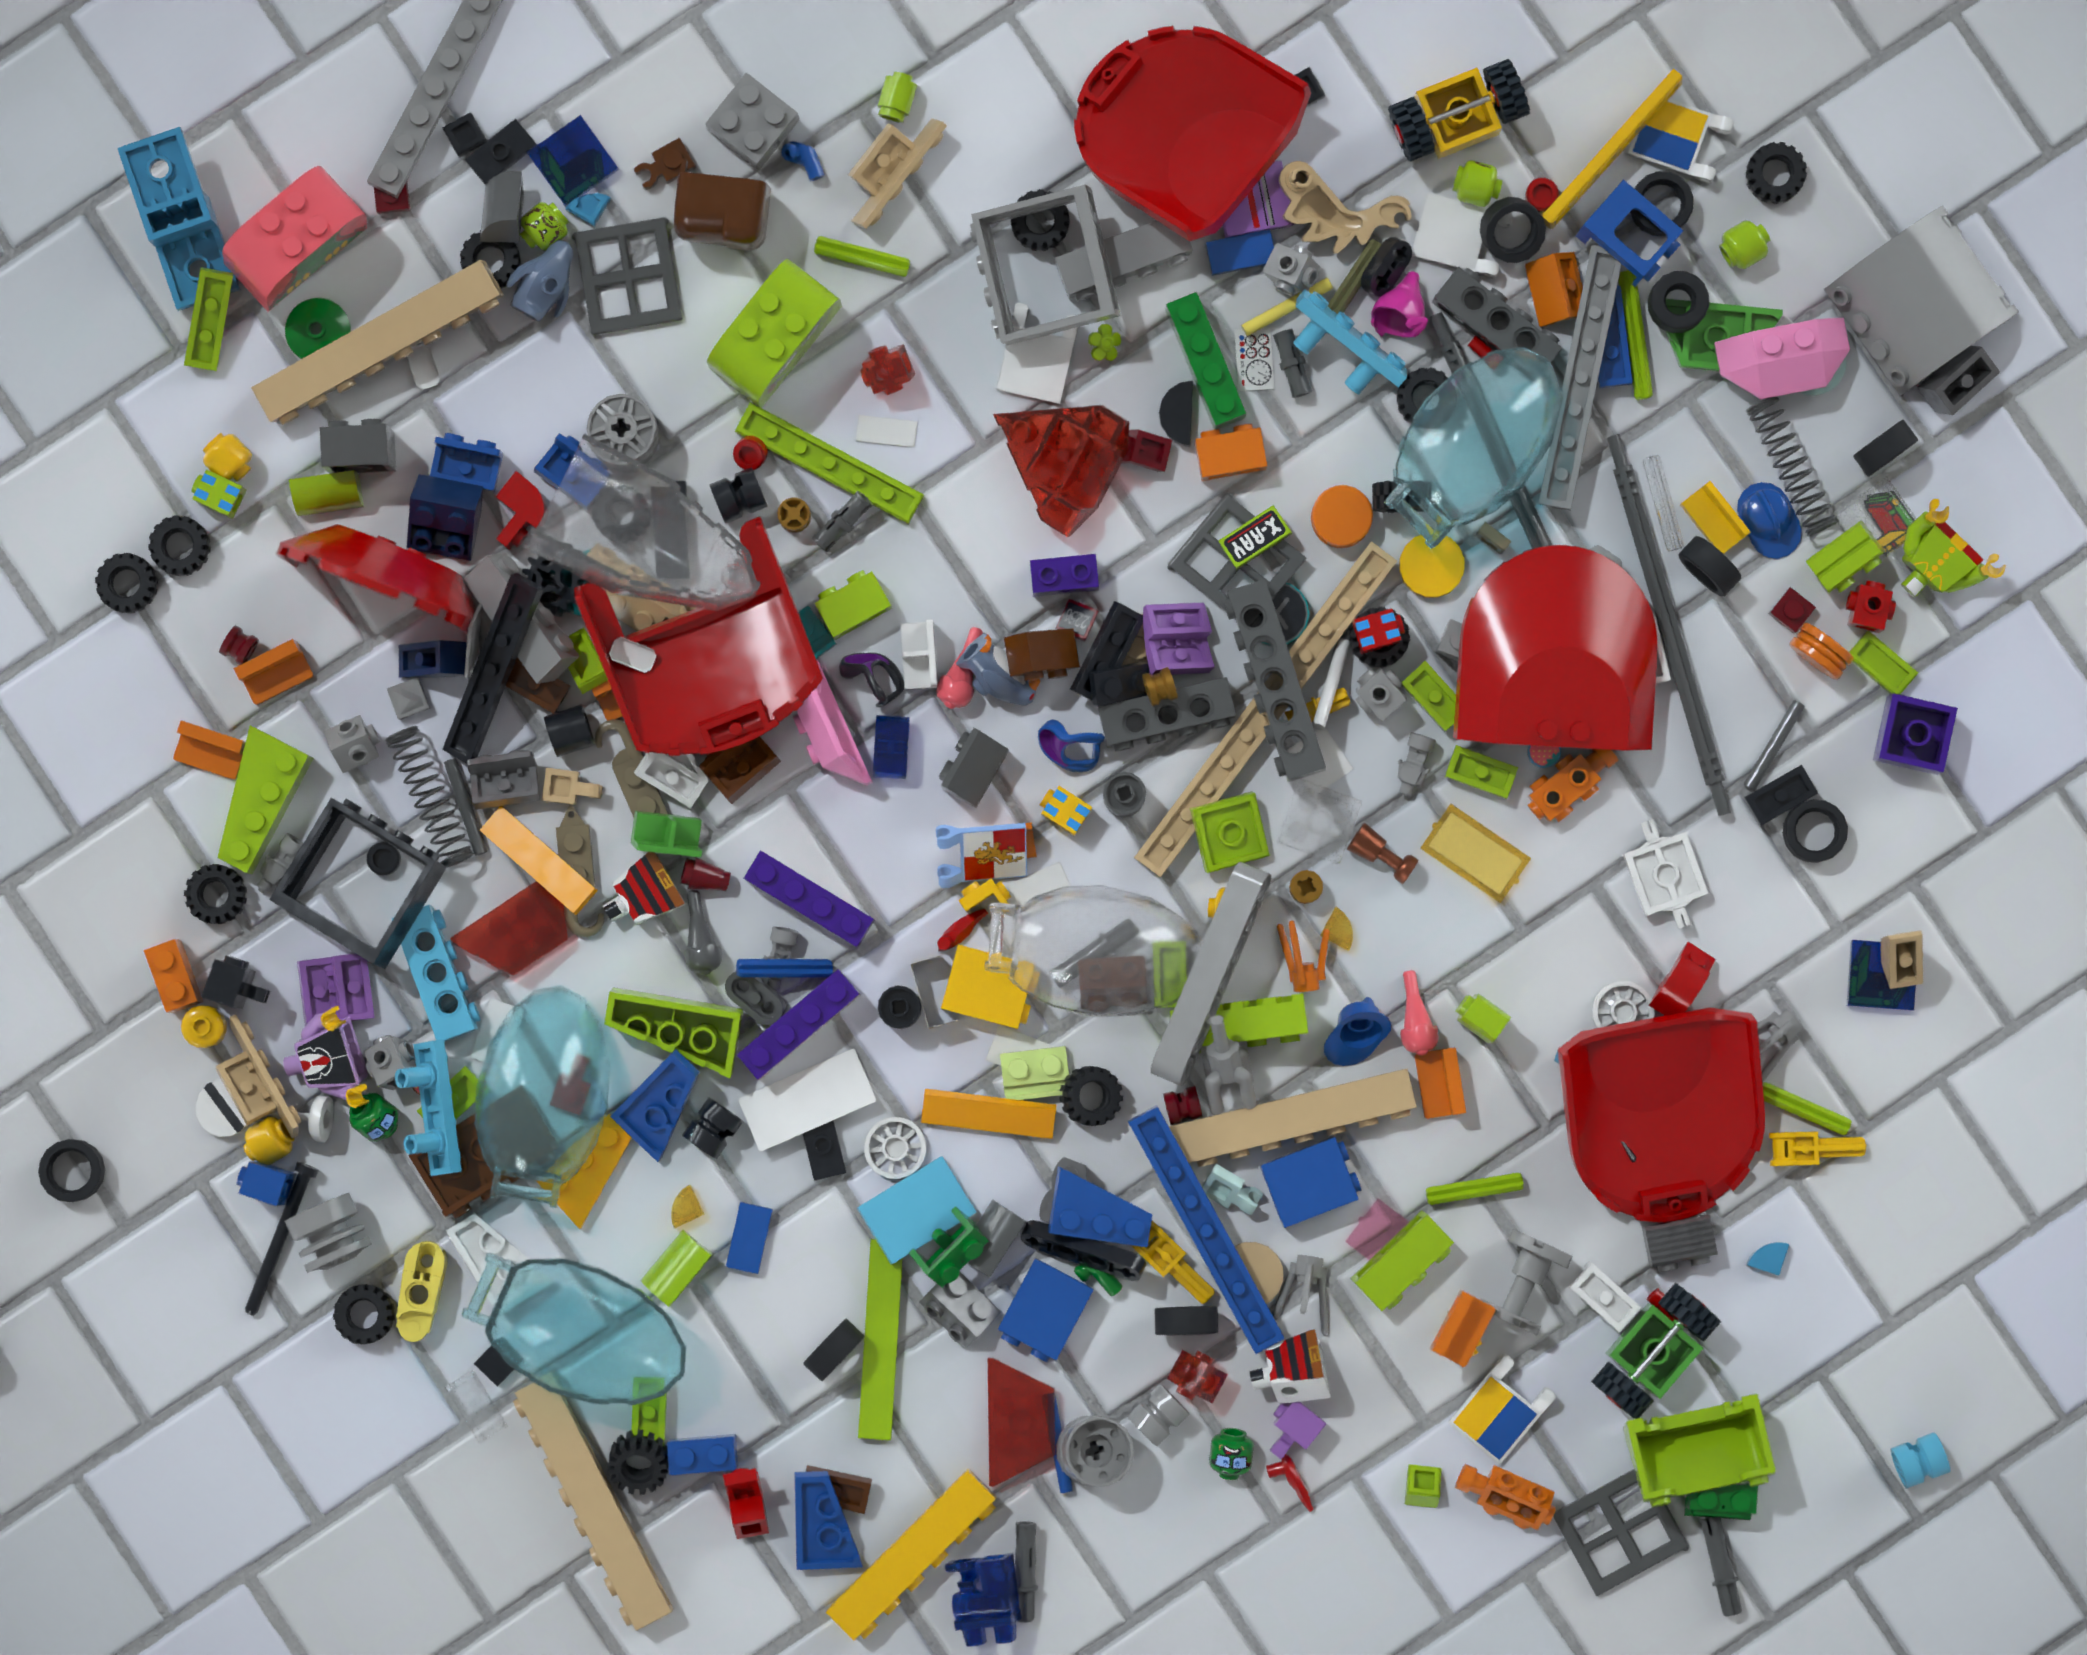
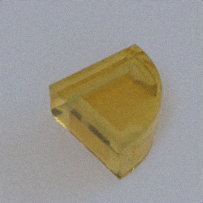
M1335 906L1319 936H1323L1324 929H1329L1328 941L1349 951L1353 941L1352 926L1345 913Z
M691 1184L682 1189L673 1202L671 1219L674 1229L705 1214Z

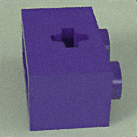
M1096 554L1030 560L1033 597L1099 590Z

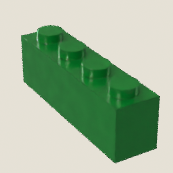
M1197 292L1167 303L1165 311L1214 430L1245 419L1246 411Z

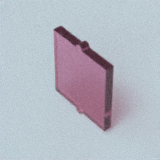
M1377 1198L1364 1217L1360 1216L1358 1218V1225L1345 1242L1370 1260L1409 1221Z

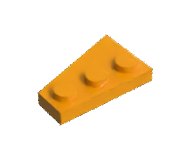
M611 1113L536 1179V1182L579 1229L584 1225L586 1218L632 1140V1137L610 1117Z

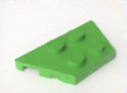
M1666 298V306L1674 314H1684L1690 309L1691 301ZM1709 303L1705 317L1695 328L1684 333H1670L1666 331L1679 367L1719 371L1714 342L1751 331L1775 327L1783 315V310Z

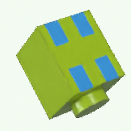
M207 469L204 475H198L191 490L194 493L192 498L194 501L231 519L234 518L247 491L243 486Z

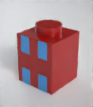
M1392 608L1354 619L1352 622L1361 654L1400 643L1402 640L1400 635L1405 633L1400 614L1394 616Z

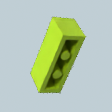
M1421 1210L1350 1279L1381 1311L1386 1308L1390 1310L1402 1300L1403 1295L1401 1293L1410 1285L1413 1287L1418 1285L1426 1277L1427 1272L1425 1270L1434 1262L1437 1264L1442 1262L1450 1254L1451 1249L1449 1247L1454 1242L1427 1213Z

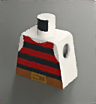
M648 852L612 883L619 896L602 906L612 922L629 913L633 921L639 924L682 908L687 903L656 852Z
M1315 1329L1268 1347L1265 1350L1268 1367L1250 1371L1254 1390L1272 1386L1277 1402L1281 1404L1331 1398L1323 1351Z

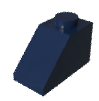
M437 640L398 645L399 678L458 677L465 674L467 642Z

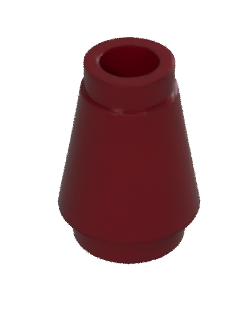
M697 857L694 860L686 858L680 884L687 885V889L727 891L731 872H727Z

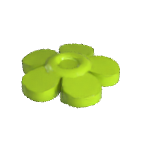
M1101 324L1098 332L1090 333L1088 343L1091 346H1096L1091 351L1092 358L1096 361H1101L1104 358L1108 361H1113L1117 357V349L1113 346L1121 344V336L1118 332H1112V327L1109 324Z

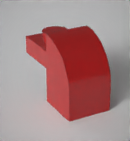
M515 471L495 496L500 502L516 513L496 538L508 550L513 545L519 547L529 534V531L526 530L529 525L541 532L547 518L546 502L540 491L530 481Z
M1687 942L1672 969L1657 988L1649 1006L1664 1016L1685 1013L1708 979L1709 971L1716 959L1692 943Z
M739 1468L731 1473L723 1474L736 1538L742 1539L768 1534L769 1527L765 1503L756 1468Z

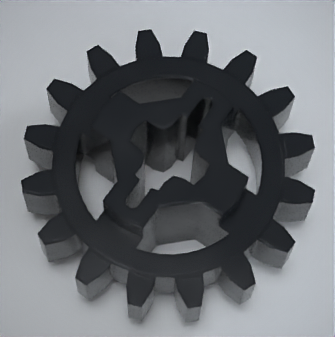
M549 545L548 551L539 548L537 550L538 558L529 557L528 561L531 567L530 569H522V573L528 575L527 579L544 588L540 602L554 616L562 617L563 610L571 614L574 613L573 604H577L574 588L591 580V576L583 573L588 568V565L579 561L582 555L574 551L571 552V548L562 545L560 548L555 545Z

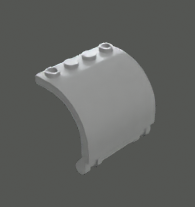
M1943 205L1889 240L1824 289L1900 396L1979 339L2019 313L2014 304L2010 306L2003 296L2006 294L2001 286H1997L1961 236L1959 227L1956 224L1953 226L1946 216L1948 212Z

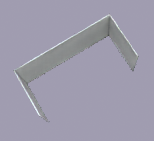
M941 955L911 963V969L913 964L941 957Z

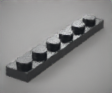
M518 573L510 575L442 750L466 764L467 760L477 758L544 590L542 586Z

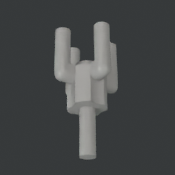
M1219 1015L1213 1016L1210 1019L1214 1042L1207 1047L1206 1053L1202 1056L1206 1076L1205 1085L1211 1112L1218 1115L1224 1111L1220 1088L1222 1084H1231L1233 1082L1240 1085L1244 1107L1252 1109L1256 1107L1257 1102L1248 1051L1245 1047H1239L1238 1042L1232 1041L1227 1037L1223 1017Z

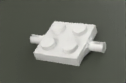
M1654 819L1640 823L1647 842L1639 849L1623 854L1644 915L1648 916L1659 911H1672L1678 929L1684 928V925L1685 927L1692 925L1685 906L1693 899L1709 893L1687 832L1672 837H1659Z

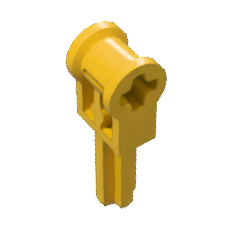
M1818 1131L1769 1133L1773 1149V1159L1770 1161V1166L1819 1165V1158L1862 1157L1866 1152V1143L1863 1137L1818 1138Z
M1152 1220L1148 1243L1153 1238L1154 1240L1148 1247L1130 1246L1163 1277L1169 1273L1201 1304L1206 1303L1214 1295V1288L1182 1259L1187 1253Z

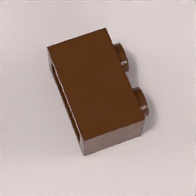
M1074 628L1030 631L1004 637L1010 677L1024 676V681L1043 679L1044 674H1047L1048 679L1067 677V670L1080 667Z

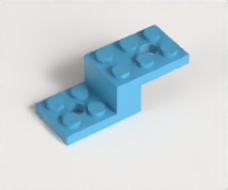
M177 127L118 147L117 149L148 241L156 248L176 309L181 311L193 307L195 303L199 277L191 276L189 271L190 265L194 261H205L208 269L232 272L224 265L222 249L225 242L210 198L202 189L182 128ZM158 161H165L169 166L168 173L162 178H156L151 173L153 164ZM234 275L230 293L241 290L238 280Z

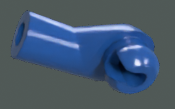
M791 141L783 145L781 149L783 159L804 166L810 181H815L825 176L813 147L797 141Z

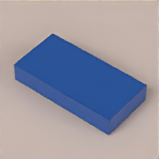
M1270 229L1206 242L1212 276L1266 265L1274 249Z
M740 1202L726 1267L759 1274L773 1209Z

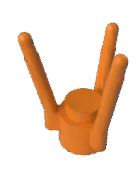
M1289 922L1294 960L1282 924H1278L1279 939L1289 969L1290 982H1293V991L1309 992L1319 990V980L1326 979L1325 962L1329 943V929H1324L1318 966L1314 968L1313 962L1302 963L1295 922Z

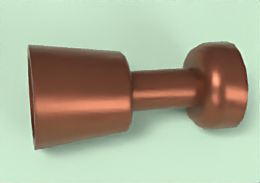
M1364 822L1346 850L1370 862H1374L1377 858L1396 870L1394 878L1401 884H1404L1419 859L1412 855H1406L1402 859L1385 848L1387 841Z

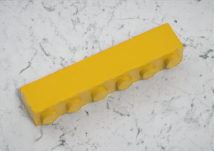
M968 1468L826 1610V1613L853 1641L859 1635L865 1639L878 1626L874 1620L882 1612L888 1616L902 1602L898 1596L906 1588L912 1592L925 1579L921 1573L930 1564L936 1568L949 1555L945 1549L953 1541L959 1545L972 1532L968 1526L977 1517L983 1521L996 1508L992 1503L996 1496Z

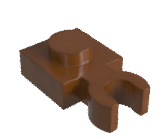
M679 137L651 153L655 160L654 163L638 164L634 171L636 175L643 171L651 173V178L642 184L643 188L648 190L653 188L657 184L658 178L664 176L667 184L676 180L680 172L682 159L688 160L687 172L696 169V166Z

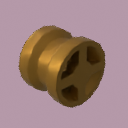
M788 498L778 508V520L785 530L797 533L806 529L810 524L811 512L809 506L802 499Z
M1168 667L1162 668L1155 675L1150 673L1142 675L1152 707L1159 705L1161 700L1167 698L1174 700L1178 698L1175 683Z
M1300 871L1290 881V894L1299 903H1312L1322 894L1323 882L1314 871Z

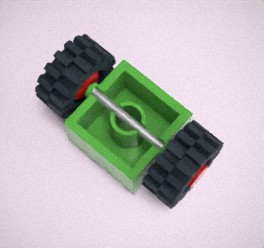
M1674 1283L1658 1302L1666 1312L1673 1316V1321L1653 1304L1648 1303L1605 1353L1628 1373L1627 1376L1608 1361L1591 1381L1618 1408H1622L1634 1419L1640 1418L1654 1402V1399L1637 1384L1640 1383L1655 1397L1661 1399L1703 1350V1347L1683 1330L1685 1328L1688 1329L1693 1335L1705 1342L1721 1323V1320L1699 1299L1677 1283Z

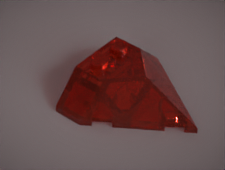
M1104 405L993 414L997 425L1002 427L1008 440L1006 443L1026 489L1031 491L1038 508L1036 511L1040 520L1066 537H1070L1099 508L1128 452L1129 421Z

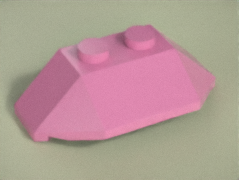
M1844 318L1803 321L1751 331L1714 342L1720 376L1730 380L1760 400L1826 387L1850 351Z
M817 660L823 679L817 688L806 698L803 705L797 709L798 714L792 716L800 735L807 732L811 744L806 746L813 764L820 762L825 770L864 785H869L873 783Z

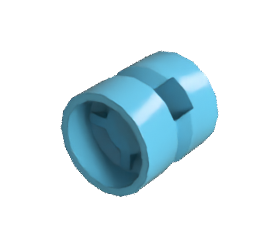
M1935 1432L1917 1438L1915 1445L1907 1442L1890 1449L1895 1468L1906 1489L1923 1483L1925 1476L1934 1479L1951 1472L1947 1455Z

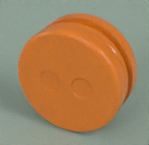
M1347 485L1333 486L1325 490L1315 501L1311 512V524L1315 534L1322 542L1335 548H1348L1358 544L1369 532L1373 521V510L1368 498L1360 490Z
M1804 623L1800 628L1801 632L1797 634V638L1793 637L1790 641V647L1822 673L1834 680H1838L1843 674L1842 671L1846 669V665L1849 666L1854 660L1853 656L1823 631L1809 623Z

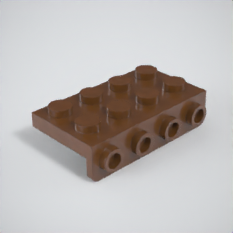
M520 1085L456 1125L462 1172L431 1176L428 1153L409 1154L408 1156L442 1209L444 1217L453 1215L454 1219H457L472 1209L469 1205L472 1201L481 1197L484 1202L499 1193L500 1190L497 1186L509 1179L511 1184L529 1174L525 1168L537 1162L539 1166H542L555 1158L557 1155L554 1150L559 1148L560 1145L523 1085Z

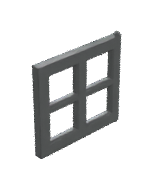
M662 217L575 232L572 235V239L576 241L592 335L683 320L666 226L669 223L668 218ZM655 233L660 263L631 268L626 238ZM618 239L623 270L594 274L589 244ZM662 277L667 308L639 313L634 282ZM625 284L630 314L602 319L597 288Z
M1231 493L1224 495L1167 565L1169 570H1175L1225 612L1223 601L1229 598L1222 590L1239 569L1255 582L1265 579L1248 564L1236 570L1218 540L1210 534L1228 512L1243 524L1255 517L1235 501ZM1285 540L1272 547L1287 559L1286 563L1270 582L1266 579L1272 600L1307 559ZM1204 541L1229 560L1211 582L1186 563ZM1249 611L1244 616L1245 624L1251 627L1261 614L1257 611Z
M1634 1469L1555 1511L1553 1515L1596 1596L1601 1595L1679 1551H1687L1689 1549V1545L1667 1505L1652 1507L1626 1522L1622 1520L1611 1496L1638 1482ZM1599 1504L1612 1529L1583 1544L1570 1519ZM1657 1515L1671 1541L1642 1556L1629 1530ZM1617 1537L1630 1563L1602 1578L1588 1552Z

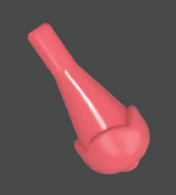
M972 627L970 629L962 652L947 674L939 679L936 691L937 697L947 708L965 707L973 697L975 692L972 686L973 672L970 669L960 668L956 665V662L970 643L983 634L979 628Z
M1414 970L1405 971L1403 979L1406 991L1404 1029H1401L1400 1032L1401 1041L1407 1051L1417 1053L1418 1055H1426L1438 1043V1028L1433 1026L1420 997L1416 972Z

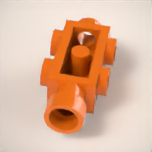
M1592 749L1593 752L1586 758L1581 754H1578L1575 758L1568 754L1555 765L1559 770L1549 779L1544 774L1529 786L1533 792L1528 795L1532 802L1527 806L1539 820L1545 817L1548 822L1554 818L1560 822L1573 811L1570 805L1579 797L1586 801L1599 790L1596 784L1601 778L1597 773L1605 767L1609 769L1619 761L1614 752L1607 749ZM1575 771L1583 772L1584 781L1582 783L1573 781L1572 775ZM1551 791L1556 792L1559 796L1556 804H1550L1547 801V794Z
M1464 1464L1456 1481L1455 1488L1465 1493L1471 1491L1478 1494L1477 1504L1483 1506V1509L1488 1514L1504 1515L1513 1519L1514 1523L1523 1529L1531 1527L1538 1530L1542 1523L1549 1525L1556 1509L1555 1506L1551 1505L1554 1491L1495 1465L1486 1477L1477 1473V1468Z

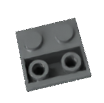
M973 728L971 733L964 731L955 747L956 751L959 752L954 763L950 760L946 762L939 775V779L943 781L941 784L943 790L977 808L1007 756L1009 749L980 730Z

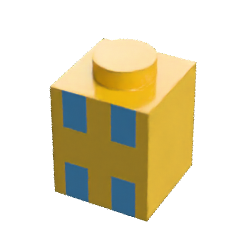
M1061 786L1056 791L1049 789L1039 804L1044 808L1041 813L1043 817L1073 836L1076 835L1093 808Z

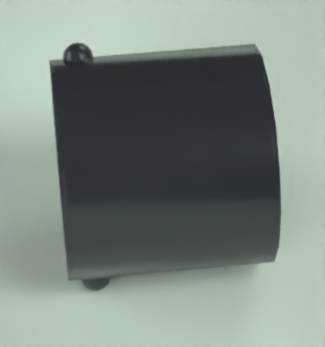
M582 704L544 717L546 729L557 757L595 745L593 733Z

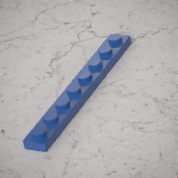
M1156 1105L1129 1120L1130 1127L1255 1354L1285 1339L1158 1106Z

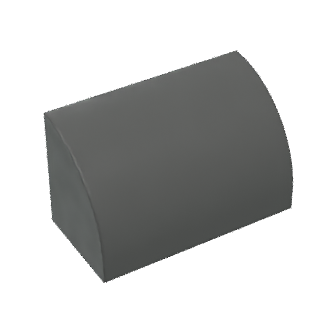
M522 171L498 174L487 183L484 194L480 242H520L524 201Z
M992 1199L976 1224L989 1242L983 1247L981 1255L976 1259L970 1260L968 1264L990 1278L1026 1220Z

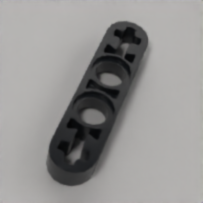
M1036 1220L1028 1221L1021 1234L1022 1242L1030 1248L1130 1281L1140 1280L1147 1264L1140 1255L1098 1240L1048 1233L1049 1224Z

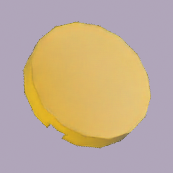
M1426 532L1414 537L1404 547L1399 558V572L1403 583L1412 593L1424 598H1438L1449 594L1460 583L1464 574L1465 559L1460 547L1452 538L1441 533Z

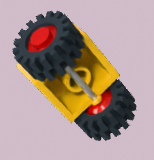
M1506 59L1484 68L1483 75L1484 81L1487 84L1486 87L1477 67L1416 91L1414 97L1389 106L1388 111L1392 126L1407 160L1411 162L1434 152L1438 159L1498 136L1502 129L1498 117L1503 124L1529 115L1530 107L1527 103V96L1524 93L1525 89L1521 84L1520 77L1517 75L1516 68L1513 67V63Z

